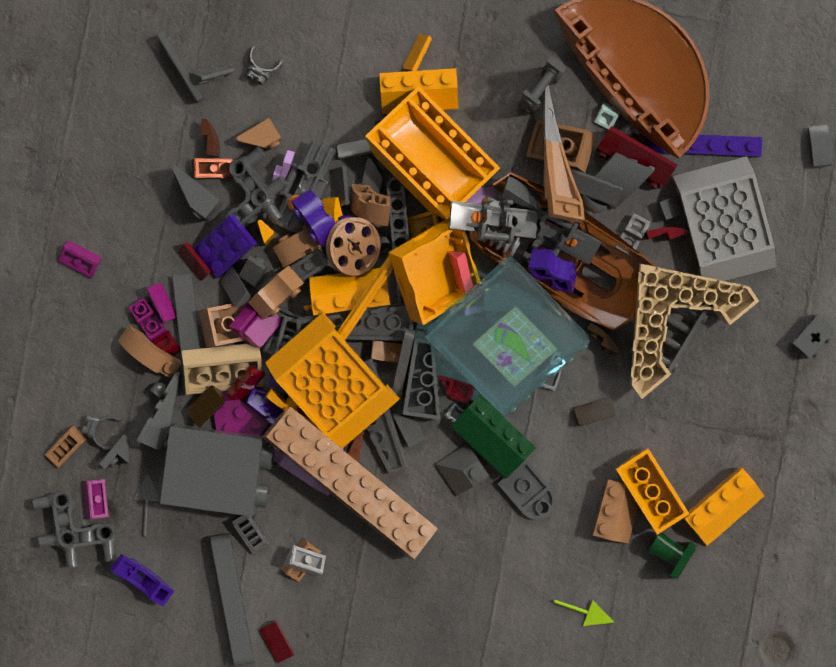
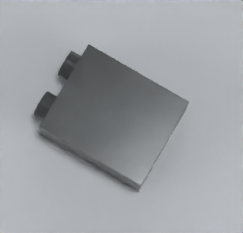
M181 424L172 425L169 430L160 504L253 516L257 513L258 507L267 508L270 485L261 484L263 469H272L275 448L266 446V440L261 435L199 428Z

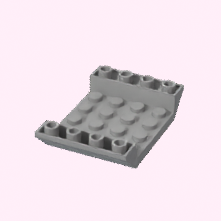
M747 156L672 176L677 195L680 194L699 266L697 268L699 276L726 281L776 267L773 239L755 172Z

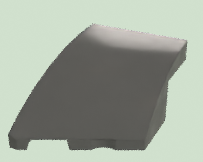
M615 153L604 162L600 171L594 177L623 187L617 204L618 207L655 170L653 166H643L638 164V161ZM608 204V205L611 206L613 209L617 208V207H615V206H613V205Z

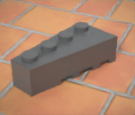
M413 339L400 413L403 415L441 420L434 341Z

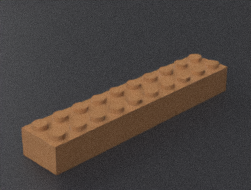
M286 407L263 435V439L408 558L415 559L437 531V527L292 407Z

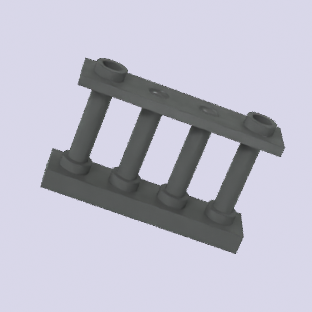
M551 55L542 70L544 76L531 93L526 90L523 92L519 101L521 104L520 108L528 114L530 112L534 114L541 103L538 100L540 95L550 83H553V81L556 84L558 83L567 66Z
M681 308L696 317L691 327L668 315L667 323L686 333L681 344L667 335L665 342H663L677 350L671 360L662 355L661 361L670 373H674L678 368L679 363L677 361L700 322L704 323L709 315L707 309L699 311ZM633 343L631 344L630 348L628 349V351L631 352L632 354H633Z

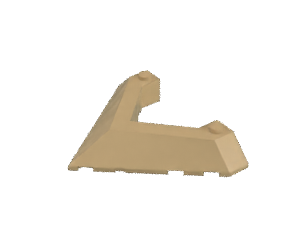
M639 263L630 382L639 397L643 399L671 375L661 361L663 355L661 352L662 345L665 342L668 328L666 323L671 308L713 310L720 320L731 325L759 302L751 288L746 285Z

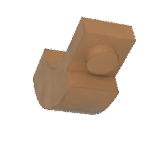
M129 325L118 339L121 346L129 354L156 373L160 372L172 378L182 364L179 359L155 346L144 333Z

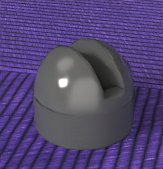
M380 237V252L390 251L392 249L390 237Z
M158 382L149 391L163 398L166 386Z

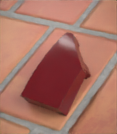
M439 375V379L451 399L470 404L475 389L474 385Z

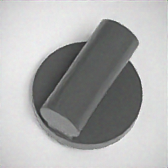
M629 122L618 129L633 139H636L639 131Z

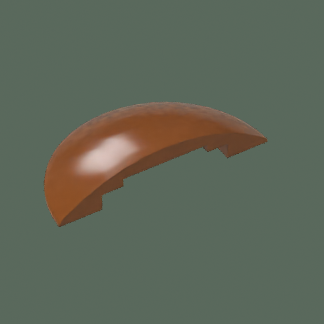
M571 0L555 9L554 13L570 47L606 99L646 138L679 159L700 134L706 120L710 98L709 81L704 61L687 32L667 13L643 0Z

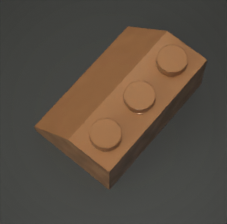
M605 479L591 532L593 536L629 543L638 504L624 483Z

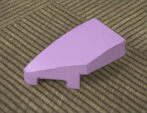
M287 150L283 166L277 165L275 168L272 182L279 176H282L284 179L286 178L295 152Z

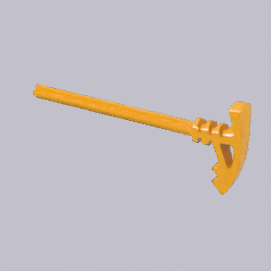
M389 256L337 331L344 340L347 339L394 270ZM271 387L266 394L270 401L283 410L286 407H292L313 426H316L306 414L298 410L300 407L290 396L285 399L276 387Z

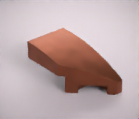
M202 119L200 135L207 137L206 155L220 157L219 137L209 120Z

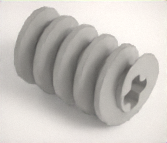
M486 225V231L503 233V228L499 230V226ZM514 236L512 244H507L506 241L490 240L489 246L491 247L496 243L497 251L503 247V254L510 251L509 257L512 258L520 244V237Z

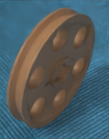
M347 217L337 222L330 230L326 241V253L329 262L337 271L346 275L356 276L369 271L376 263L380 253V237L376 228L369 221L358 217ZM347 223H351L352 225V231L350 233H347L345 231V226ZM366 226L368 228V235L363 237L361 231ZM339 237L341 241L340 246L335 248L333 244L334 239ZM352 243H355V244H354V247H355L356 250H352V248H353V246L351 245ZM368 245L373 247L371 255H368L366 252ZM343 255L345 257V264L340 266L338 260ZM358 259L362 262L359 270L355 268V262Z

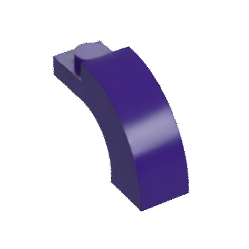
M122 553L110 568L113 573L135 585L149 599L161 606H164L174 592L158 575L137 560L131 559Z

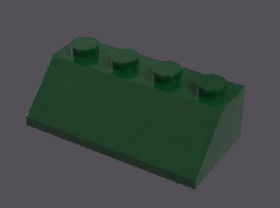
M481 394L450 425L504 479H507L536 449Z

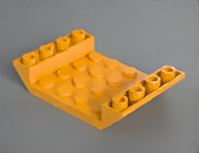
M322 312L265 363L277 383L320 431L340 448H344L400 398L388 384L385 386L335 330L336 326Z

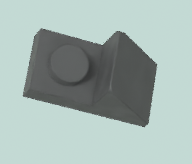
M124 434L99 463L103 468L106 469L109 466L112 468L119 460L118 455L129 464L132 463L130 436L128 434Z

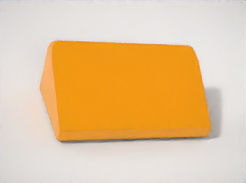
M423 34L417 36L405 60L403 69L407 71L418 70L432 41L431 36Z
M259 220L258 225L263 242L268 245L276 236V233L262 220Z

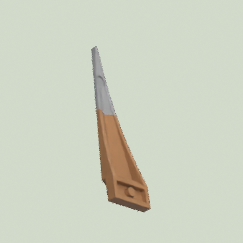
M548 85L543 91L545 200L548 201L549 217L580 223L585 220L583 201L562 145Z

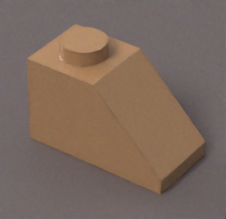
M270 118L236 137L239 143L254 147L259 146L262 149L270 148V150L279 146V141L282 140Z

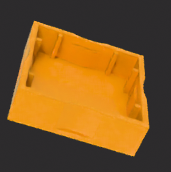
M449 219L441 221L388 253L409 318L421 325H425L444 313L452 305L464 301L483 289L476 265L471 257L465 230L449 229ZM449 251L465 252L473 283V287L467 292H463L456 286L448 255Z

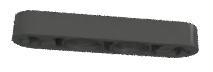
M406 329L392 389L399 398H401L415 330Z

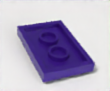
M231 214L203 239L194 250L214 275L219 278L249 252L257 242L235 215Z

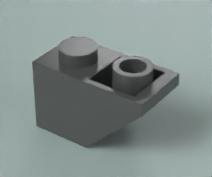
M257 255L255 258L249 256L239 276L256 287L269 269L265 266L267 262Z

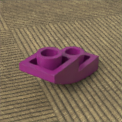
M145 297L129 307L151 341L167 332L166 327Z

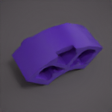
M309 190L291 201L294 207L292 211L298 220L301 219L309 231L308 236L312 242H317L323 247L326 245L330 230L336 223L332 216L325 212L324 204L313 191Z
M533 249L529 262V270L538 281L543 280L549 283L552 289L573 293L577 276L574 262L558 258L552 249Z

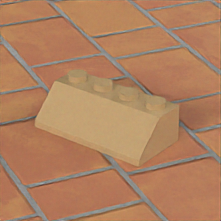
M250 344L182 351L186 395L203 393L211 385L221 391H226L249 366L262 371L260 348ZM262 379L255 387H263Z

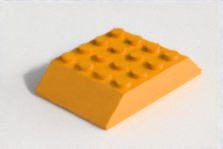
M419 86L365 136L374 156L428 211L446 220L450 218L451 201L466 202L500 169Z

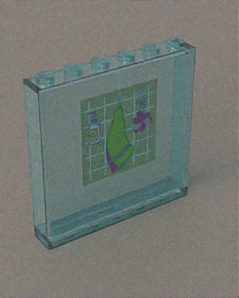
M511 255L425 330V338L503 416L514 412L521 401H526L536 388L540 389L545 384V380L550 376H555L560 371V367L564 364H569L574 359V355L579 351H584L590 342L586 332Z

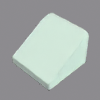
M603 102L594 123L608 129L610 126H614L620 113L614 106Z

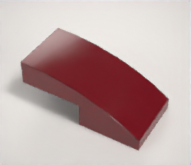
M665 227L646 231L645 236L648 240L665 233L667 240H670L688 232L687 229Z

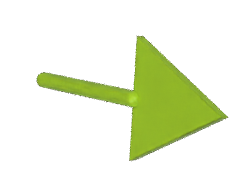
M558 600L553 601L555 604L587 614L583 626L614 623L594 600H592L588 611Z

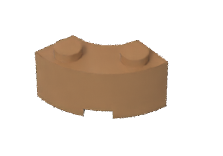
M351 184L350 207L353 213L376 227L388 226L390 196L376 193L371 185Z
M305 225L302 227L303 230L291 237L286 235L278 240L279 244L273 247L283 267H287L318 248H322L317 242L314 243L309 238V231Z
M288 266L257 292L248 303L263 319L269 315L273 317L281 310L279 307L289 297L293 299L301 292L299 288L304 282Z

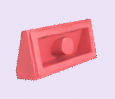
M449 251L448 255L456 286L463 292H467L473 287L466 254L465 252Z

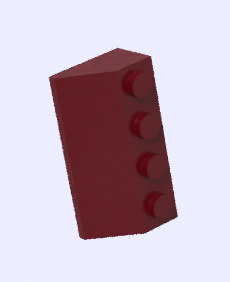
M612 126L608 128L596 148L599 151L598 155L606 160L613 154L619 153L627 158L637 160V163L643 166H653L655 170L646 180H648L650 186L656 189L665 186L678 166Z

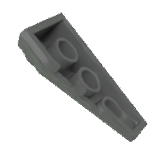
M176 372L163 394L164 398L157 403L154 416L147 420L137 441L159 451L163 447L167 448L169 430L173 424L182 373Z

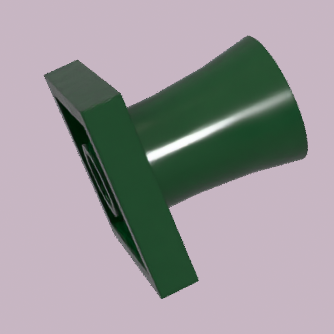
M661 532L647 554L674 566L675 568L671 576L678 579L696 550L697 545L690 542L685 549Z

